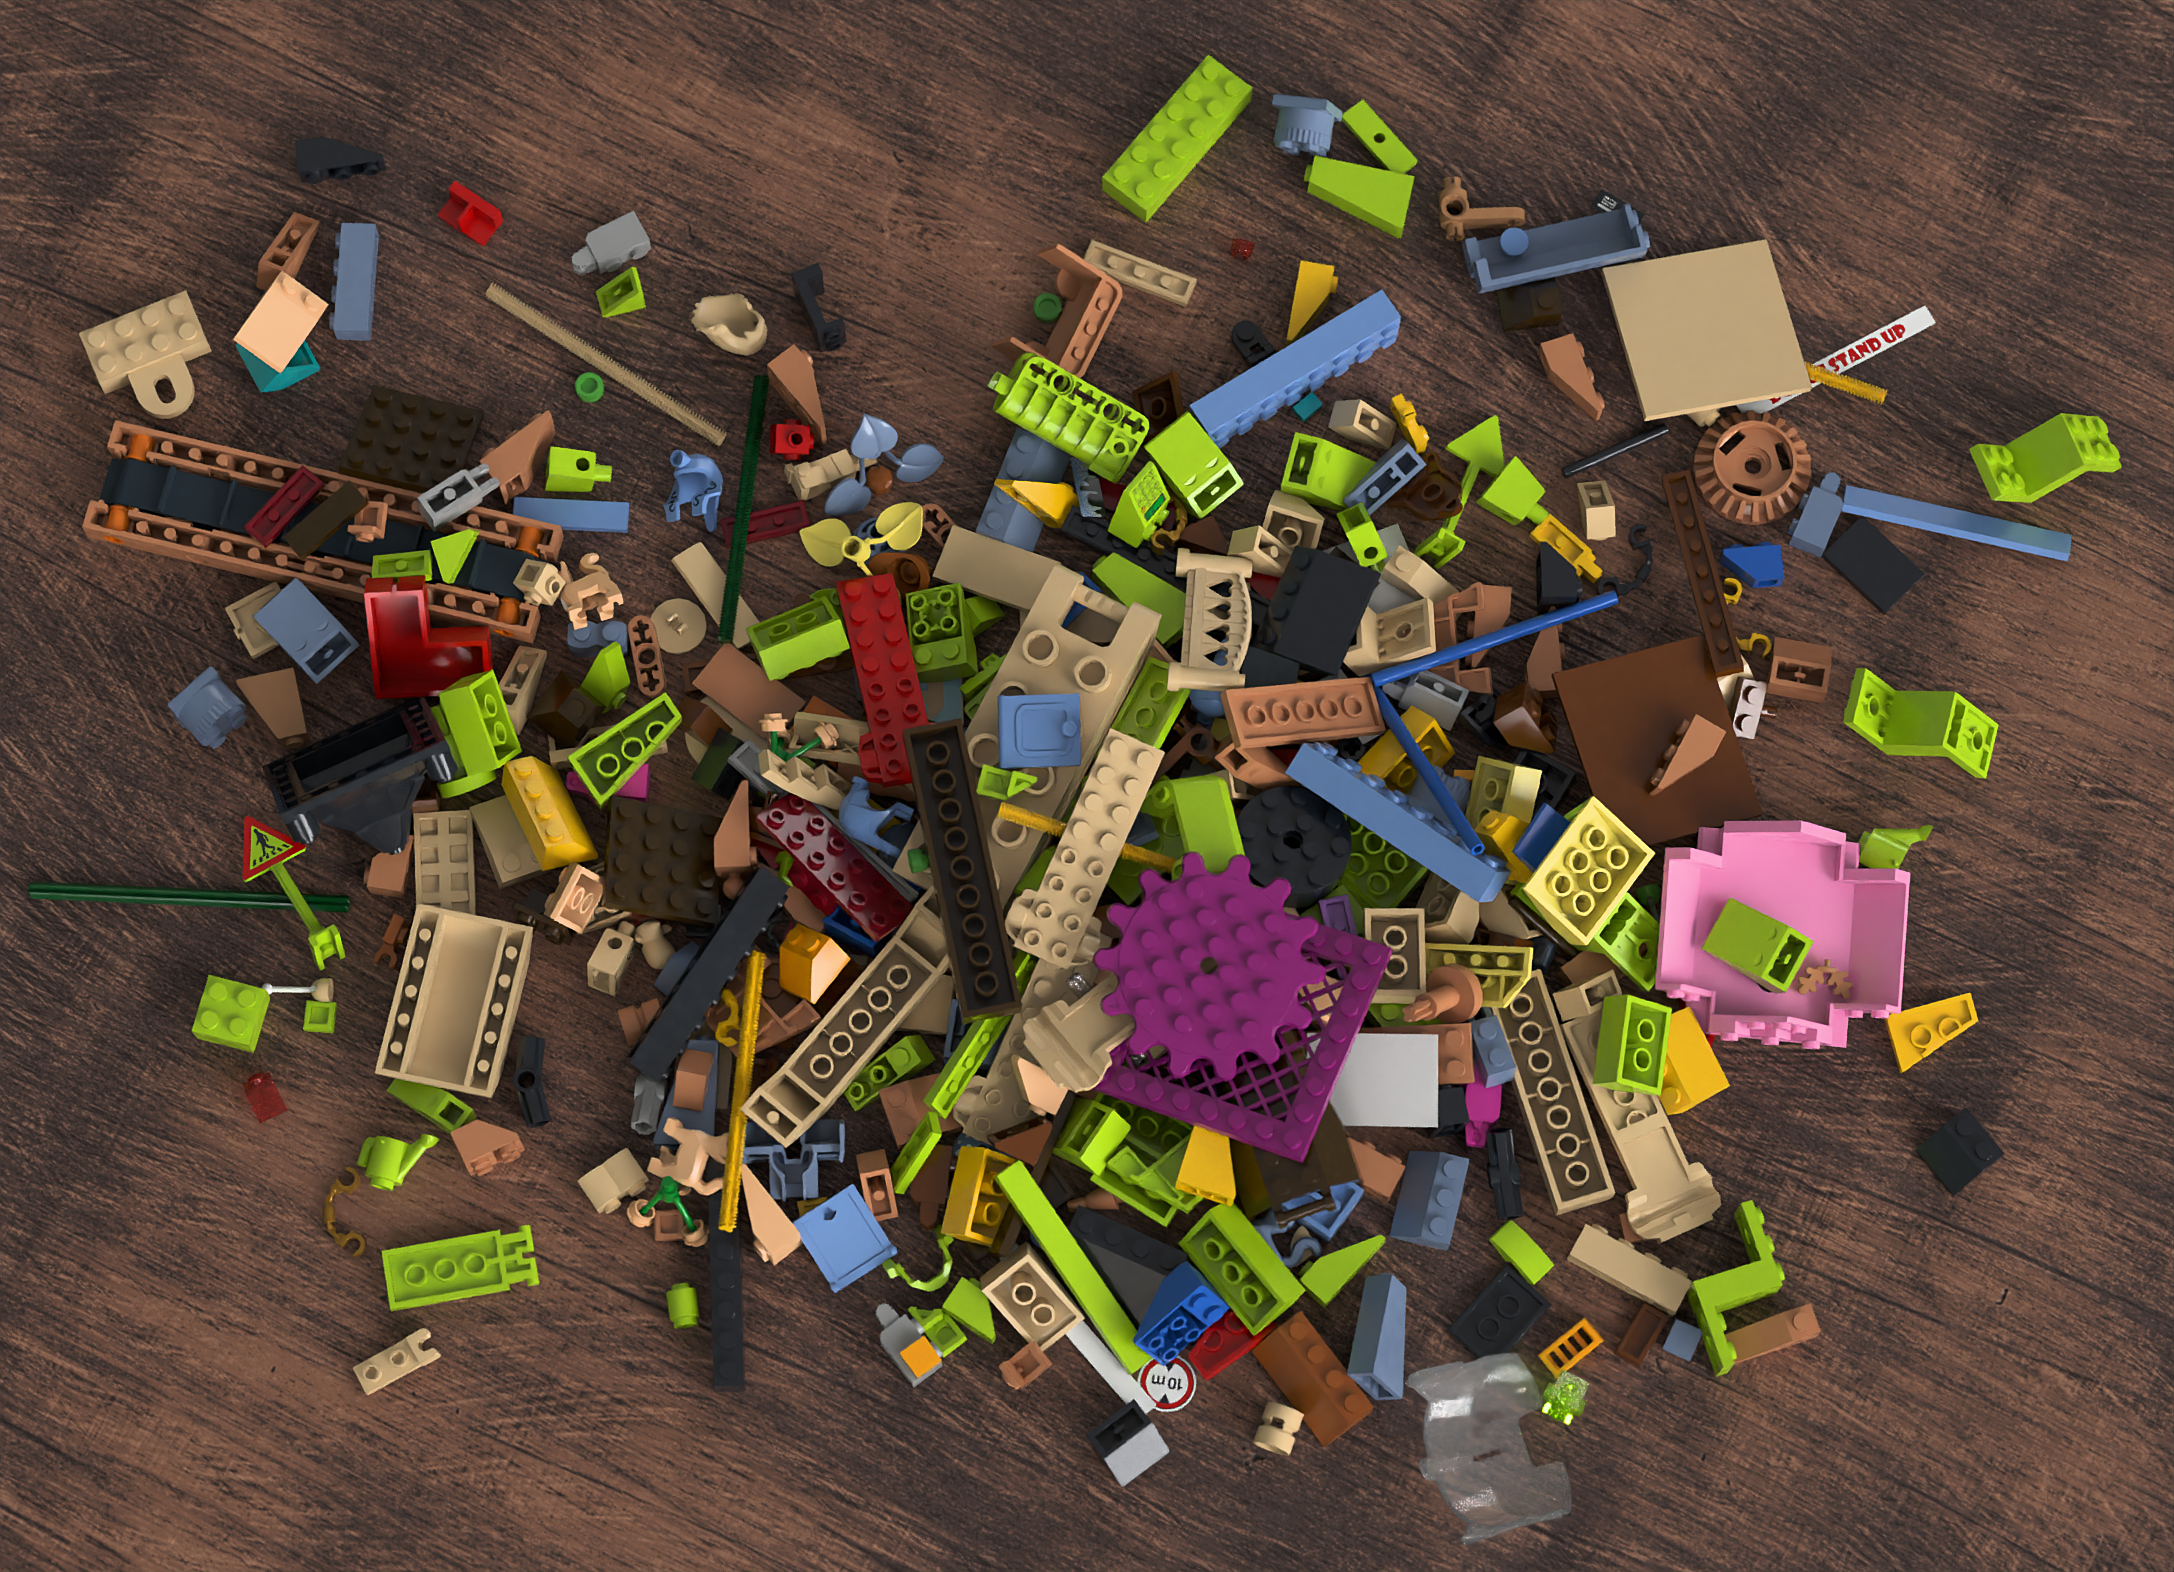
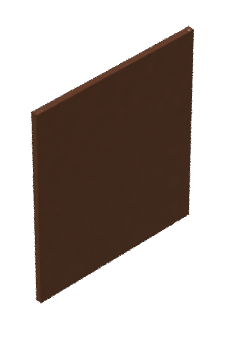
M1702 634L1565 671L1555 672L1551 675L1591 796H1594L1647 846L1696 834L1699 827L1718 828L1724 826V821H1743L1763 815L1717 678H1715ZM1695 714H1698L1726 731L1714 756L1706 763L1654 796L1649 794L1653 787L1650 781L1658 768L1662 769L1667 760L1663 759V756L1671 743L1676 744L1679 738L1676 735V731L1684 719L1688 721Z

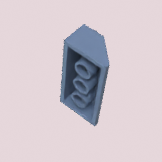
M1017 428L997 479L1058 484L1063 479L1071 456L1040 437ZM994 485L977 526L976 533L1033 553L1045 523Z

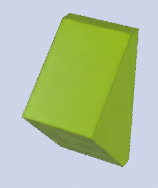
M636 267L629 268L596 291L603 317H611L646 307Z
M467 529L431 541L444 582L454 583L480 531Z
M979 595L965 599L973 637H976L1005 617L1004 612L996 601Z

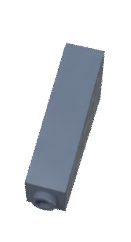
M696 1036V1040H688L690 1043L687 1049L715 1054L703 1111L698 1112L673 1107L675 1076L654 1136L656 1150H660L661 1146L669 1147L672 1150L679 1149L680 1143L663 1131L668 1118L671 1117L681 1121L685 1129L701 1130L713 1137L716 1136L720 1045L718 1040H713L711 1036Z
M1390 1273L1366 1276L1347 1375L1375 1400L1402 1399L1406 1287Z

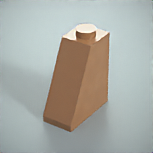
M294 667L236 680L242 695L282 747L297 748L303 746L304 742L311 741L298 676Z

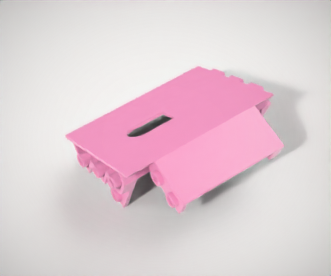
M1802 820L1724 821V827L1720 829L1699 827L1697 849L1665 848L1655 989L1667 992L1666 997L1682 998V1001H1686L1685 1008L1691 1007L1703 1033L1720 1035V1040L1738 1041V1037L1761 1039V1044L1779 1045V1041L1802 1043V1048L1820 1049V1045L1846 1048L1848 1017L1863 1018V1013H1871L1872 1018L1888 1019L1889 1013L1901 1014L1910 873L1899 869H1859L1860 843L1846 842V833ZM1729 898L1790 926L1814 941L1785 993L1775 994L1774 992L1769 993L1762 990L1757 982L1701 949ZM1825 959H1830V967H1836L1838 971L1848 972V977L1842 979L1843 981L1853 983L1852 988H1848L1851 997L1844 999L1841 994L1834 995L1832 993L1833 988L1836 986L1835 983L1831 986L1826 983L1830 973L1824 972L1822 974L1825 980L1824 984L1821 985L1817 981L1815 982L1817 988L1815 993L1808 991L1805 995L1798 993V988L1802 984L1798 982V978L1801 976L1807 978L1810 975L1805 973L1806 967L1816 969L1817 966H1824Z

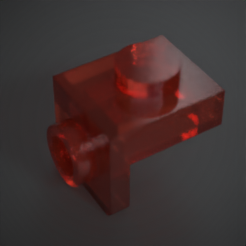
M270 1072L266 1074L257 1073L247 1079V1083L243 1087L260 1123L287 1111V1107Z

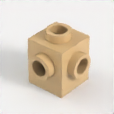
M526 559L513 584L524 594V599L536 606H539L540 603L553 606L566 581L557 573L558 569L547 562Z

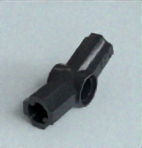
M536 1036L519 1037L516 1071L513 1075V1084L517 1091L527 1128H537L552 1121L541 1081L546 1040ZM526 1076L535 1078V1082L530 1088L520 1086V1081Z
M1501 1127L1485 1131L1489 1163L1486 1165L1489 1187L1493 1189L1497 1219L1505 1221L1523 1217L1519 1185L1521 1184L1518 1161L1515 1159L1511 1128Z

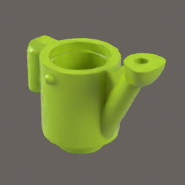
M1923 825L1918 829L1874 828L1872 834L1864 831L1858 842L1860 843L1859 862L1871 869H1898L1911 844L1921 840L1926 841L1934 826Z
M421 1134L420 1139L413 1144H408L384 1136L368 1137L362 1145L357 1165L366 1168L365 1176L371 1179V1186L393 1191L394 1186H402L407 1172L423 1152L436 1145L439 1139L432 1135Z

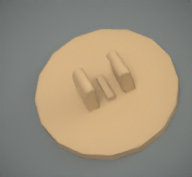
M680 598L667 600L659 605L651 615V621L656 627L659 647L667 653L677 655L689 653L697 648L705 638L707 629L705 615L699 606L690 600Z

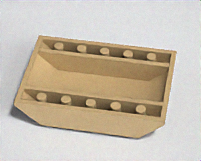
M417 903L375 1074L492 1098L502 1076L529 966L533 927Z

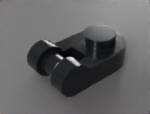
M1241 321L1233 327L1232 343L1250 369L1277 353L1255 323ZM1257 346L1261 350L1257 354L1251 352V350L1256 348Z

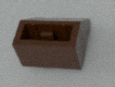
M1527 681L1497 697L1493 723L1509 745L1550 754L1555 751L1559 722L1556 715L1551 710L1547 711L1542 704L1543 699L1536 688L1532 689Z

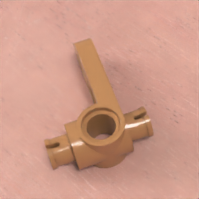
M1451 177L1443 179L1444 190L1439 192V221L1441 228L1447 231L1446 239L1448 241H1454L1453 236L1455 234L1456 241L1463 240L1465 238L1464 230L1515 228L1525 224V211L1519 207L1469 208L1467 191L1461 188V178L1454 177L1453 185L1451 184ZM1449 208H1456L1461 213L1459 215H1451L1447 210Z

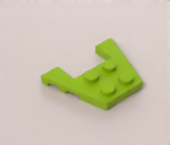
M1186 1123L1193 1130L1194 1125ZM1192 1132L1149 1168L1144 1165L1128 1146L1123 1148L1106 1164L1110 1170L1187 1214L1205 1199L1175 1189L1177 1177Z

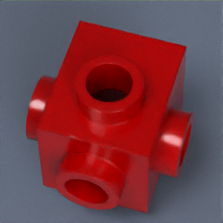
M785 419L784 424L770 425L769 454L783 455V460L800 461V456L809 455V450L813 449L814 434L810 432V426L802 425V420Z

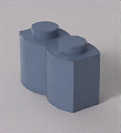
M614 620L604 621L599 624L587 621V627L574 630L572 622L568 624L567 644L570 654L580 658L594 657L602 649L616 641L621 646L623 656L628 655L629 634L626 624Z

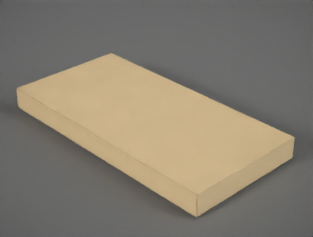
M953 525L932 577L933 580L947 585L960 582L964 591L1029 613L1053 567L1057 563L1061 565V562Z

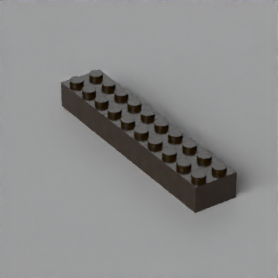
M962 719L903 729L902 739L962 1024L1021 1013L1022 1002Z

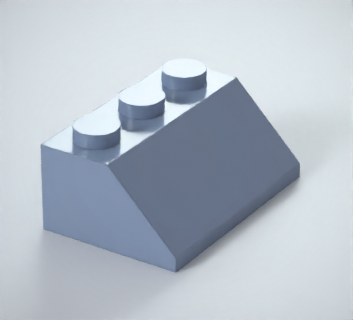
M1409 1151L1389 1237L1447 1251L1451 1242L1470 1159L1443 1152Z

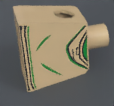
M620 921L616 931L610 928L604 931L587 964L588 986L614 997L616 996L634 955V939L632 936L636 928L632 924Z

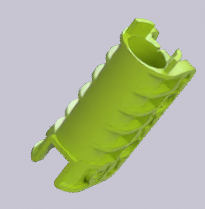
M1032 352L1021 354L1008 376L996 371L987 384L988 387L998 392L993 405L994 412L1084 463L1083 466L1114 484L1120 480L1149 430L1148 419L1143 414ZM1032 363L1044 370L1041 375L1029 368ZM1053 372V373L1049 376L1048 384H1047V376L1049 375V373ZM1061 375L1062 382L1055 388L1054 379ZM1068 380H1069V386H1068V388H1067L1066 390L1062 391V390L1066 387L1067 382H1068ZM1074 388L1092 397L1091 403L1072 393ZM1100 400H1103V401L1099 404L1098 409H1097V412H1096V405H1097V403H1098ZM1110 403L1111 410L1104 416L1103 409ZM1118 407V415L1114 419H1111L1115 415ZM1124 416L1135 422L1133 427L1121 421Z

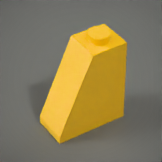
M1491 810L1482 818L1474 831L1490 855L1494 854L1507 863L1505 867L1512 871L1507 879L1526 884L1533 873L1516 857L1512 850L1529 826V823L1511 815Z
M1194 1125L1175 1189L1232 1207L1236 1191L1229 1137Z

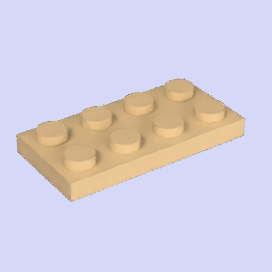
M470 810L413 813L416 907L417 903L477 915L474 823Z

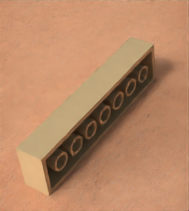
M1541 969L1531 971L1530 979L1506 1008L1490 1007L1493 1015H1497L1517 1067L1511 1083L1555 1216L1612 1199L1615 1190Z

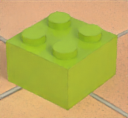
M209 975L192 1032L197 1039L254 1053L271 997L266 989Z

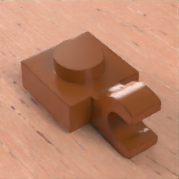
M396 914L393 915L382 939L383 944L374 956L376 964L379 965L383 957L389 956L391 957L389 969L394 970L397 967L398 958L395 951H397L400 944H405L410 932L405 918Z

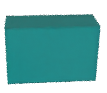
M1311 392L1292 407V411L1304 423L1323 408V404Z

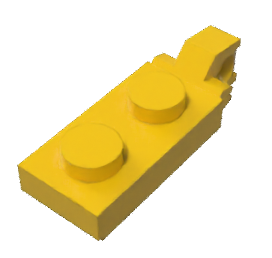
M1551 514L1530 533L1529 537L1538 545H1540L1541 541L1548 542L1576 568L1577 577L1582 574L1593 584L1601 577L1603 570L1594 563L1596 557L1592 554V550Z

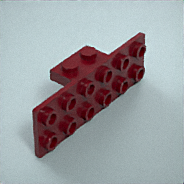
M790 792L757 815L756 821L795 860L787 877L826 917L835 912L838 905H840L877 942L903 924L913 910V905L808 800Z

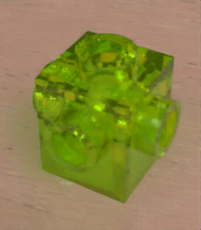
M1562 1370L1556 1383L1549 1382L1542 1396L1543 1399L1547 1400L1542 1412L1548 1414L1554 1420L1569 1425L1574 1415L1580 1417L1587 1404V1401L1582 1398L1590 1383Z

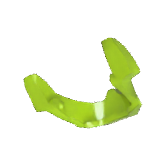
M941 1224L934 1228L939 1248L942 1249L943 1268L939 1275L934 1276L927 1282L910 1278L904 1272V1268L899 1263L895 1264L891 1258L884 1261L882 1265L889 1278L900 1276L911 1287L934 1291L941 1288L949 1279L953 1261L948 1246L954 1239L941 1233Z

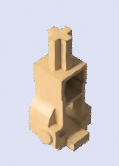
M844 449L811 463L807 461L794 467L792 463L785 465L784 473L787 477V483H791L798 500L806 501L821 495L828 489L834 488L838 483L847 478L855 479L856 472L859 470V459L854 454L849 455L847 449ZM876 458L864 459L865 468L877 464Z

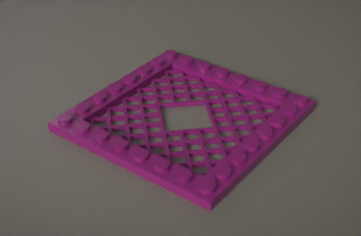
M1285 912V914H1286L1288 917H1291V918H1299L1298 916H1295V915H1292V914H1289V913H1286V912ZM1317 923L1318 929L1316 934L1306 939L1301 945V951L1306 953L1302 956L1306 960L1312 958L1313 962L1317 963L1319 962L1316 956L1334 962L1324 966L1325 973L1339 967L1344 979L1329 985L1326 977H1324L1322 982L1325 988L1311 994L1306 985L1302 987L1306 996L1299 998L1298 1001L1300 1004L1309 1002L1314 1013L1311 1014V1021L1317 1019L1322 1031L1307 1038L1303 1029H1298L1303 1040L1287 1046L1282 1034L1295 1028L1286 1025L1276 1030L1274 1037L1278 1036L1283 1047L1280 1049V1056L1286 1054L1291 1064L1288 1068L1275 1072L1273 1065L1267 1064L1271 1075L1256 1081L1251 1068L1264 1062L1257 1059L1248 1063L1243 1052L1240 1054L1244 1065L1236 1069V1075L1247 1071L1252 1083L1236 1089L1233 1080H1229L1232 1092L1217 1098L1212 1085L1222 1080H1219L1217 1077L1209 1080L1204 1067L1211 1065L1210 1061L1205 1060L1201 1062L1200 1059H1197V1064L1191 1066L1188 1072L1190 1074L1200 1070L1205 1082L1189 1088L1184 1076L1181 1078L1184 1087L1170 1083L1179 1078L1170 1075L1162 1079L1157 1066L1169 1061V1055L1154 1061L1148 1049L1146 1054L1150 1063L1135 1069L1130 1057L1136 1054L1129 1051L1126 1039L1109 1052L1112 1064L1107 1068L1100 1083L1092 1088V1090L1303 1163L1390 960L1392 948ZM1344 966L1351 968L1349 974H1347ZM1343 987L1336 1001L1332 991ZM1328 993L1333 1005L1318 1011L1313 999ZM1331 1013L1325 1027L1321 1017ZM1320 1039L1316 1051L1313 1053L1309 1043ZM1306 1046L1311 1058L1295 1064L1290 1052ZM1125 1060L1127 1061L1130 1069L1123 1066ZM1309 1065L1302 1080L1298 1070ZM1154 1069L1157 1078L1143 1072ZM1294 1072L1299 1084L1284 1090L1279 1078ZM1274 1080L1280 1093L1264 1099L1259 1086ZM1208 1087L1212 1097L1201 1094L1198 1091ZM1255 1089L1260 1101L1244 1107L1240 1095ZM1297 1092L1291 1106L1287 1096ZM1236 1097L1239 1106L1225 1101ZM1283 1098L1288 1111L1272 1117L1267 1104ZM1263 1107L1267 1116L1253 1111Z

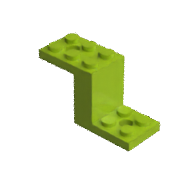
M2060 413L2005 446L1977 444L1969 449L1993 501L2032 503L2086 471L2113 473L2122 468L2119 462L2120 454L2107 436L2108 428L2105 422L2096 416Z
M1856 668L1843 723L1887 755L1948 757L1975 778L1984 779L1987 776L1998 730V724L1957 692L1896 691L1867 668Z
M1518 882L1510 894L1519 897L1546 921L1522 889L1525 884ZM1626 892L1588 945L1573 946L1580 951L1605 954L1642 991L1649 992L1656 982L1660 924ZM1645 942L1647 953L1642 958L1639 954V947Z
M1753 1200L1741 1203L1734 1213L1751 1263L1693 1281L1686 1292L1698 1328L1703 1331L1702 1339L1716 1377L1728 1373L1735 1364L1734 1359L1737 1358L1732 1342L1726 1341L1723 1332L1727 1330L1726 1323L1720 1312L1774 1296L1783 1285L1782 1281L1785 1280L1781 1265L1779 1263L1775 1264L1772 1252H1774L1772 1239L1769 1234H1764L1761 1225L1764 1224L1762 1211L1759 1206H1754Z

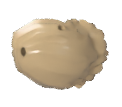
M731 293L724 296L703 297L700 303L695 304L696 309L691 313L694 316L691 319V323L697 327L696 331L706 334L715 345H718L723 350L748 356L758 352L764 346L768 331L765 320L760 313L753 309L748 299L744 298L742 294Z

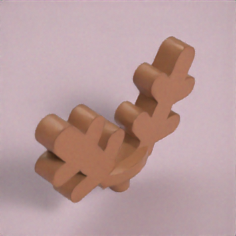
M1825 959L1824 966H1817L1816 969L1805 968V973L1810 975L1807 978L1802 976L1798 978V982L1802 983L1798 988V993L1801 995H1805L1808 991L1815 993L1817 991L1815 982L1817 981L1821 985L1825 983L1822 975L1824 972L1830 973L1826 983L1830 986L1834 983L1836 985L1832 993L1834 995L1841 994L1844 999L1851 997L1848 988H1852L1853 983L1843 981L1842 978L1848 977L1847 971H1838L1836 967H1830L1831 960Z

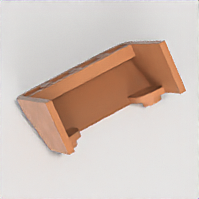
M1058 243L1039 249L1037 255L1059 268L1055 277V288L1062 297L1068 300L1046 346L1044 347L1038 342L1024 344L1011 336L994 341L991 347L1014 362L1025 352L1035 353L1076 377L1081 378L1085 374L1122 299V288L1116 280ZM1033 363L1029 367L1040 374L1044 371ZM1059 375V376L1056 377V378L1062 380V376H1061V375Z

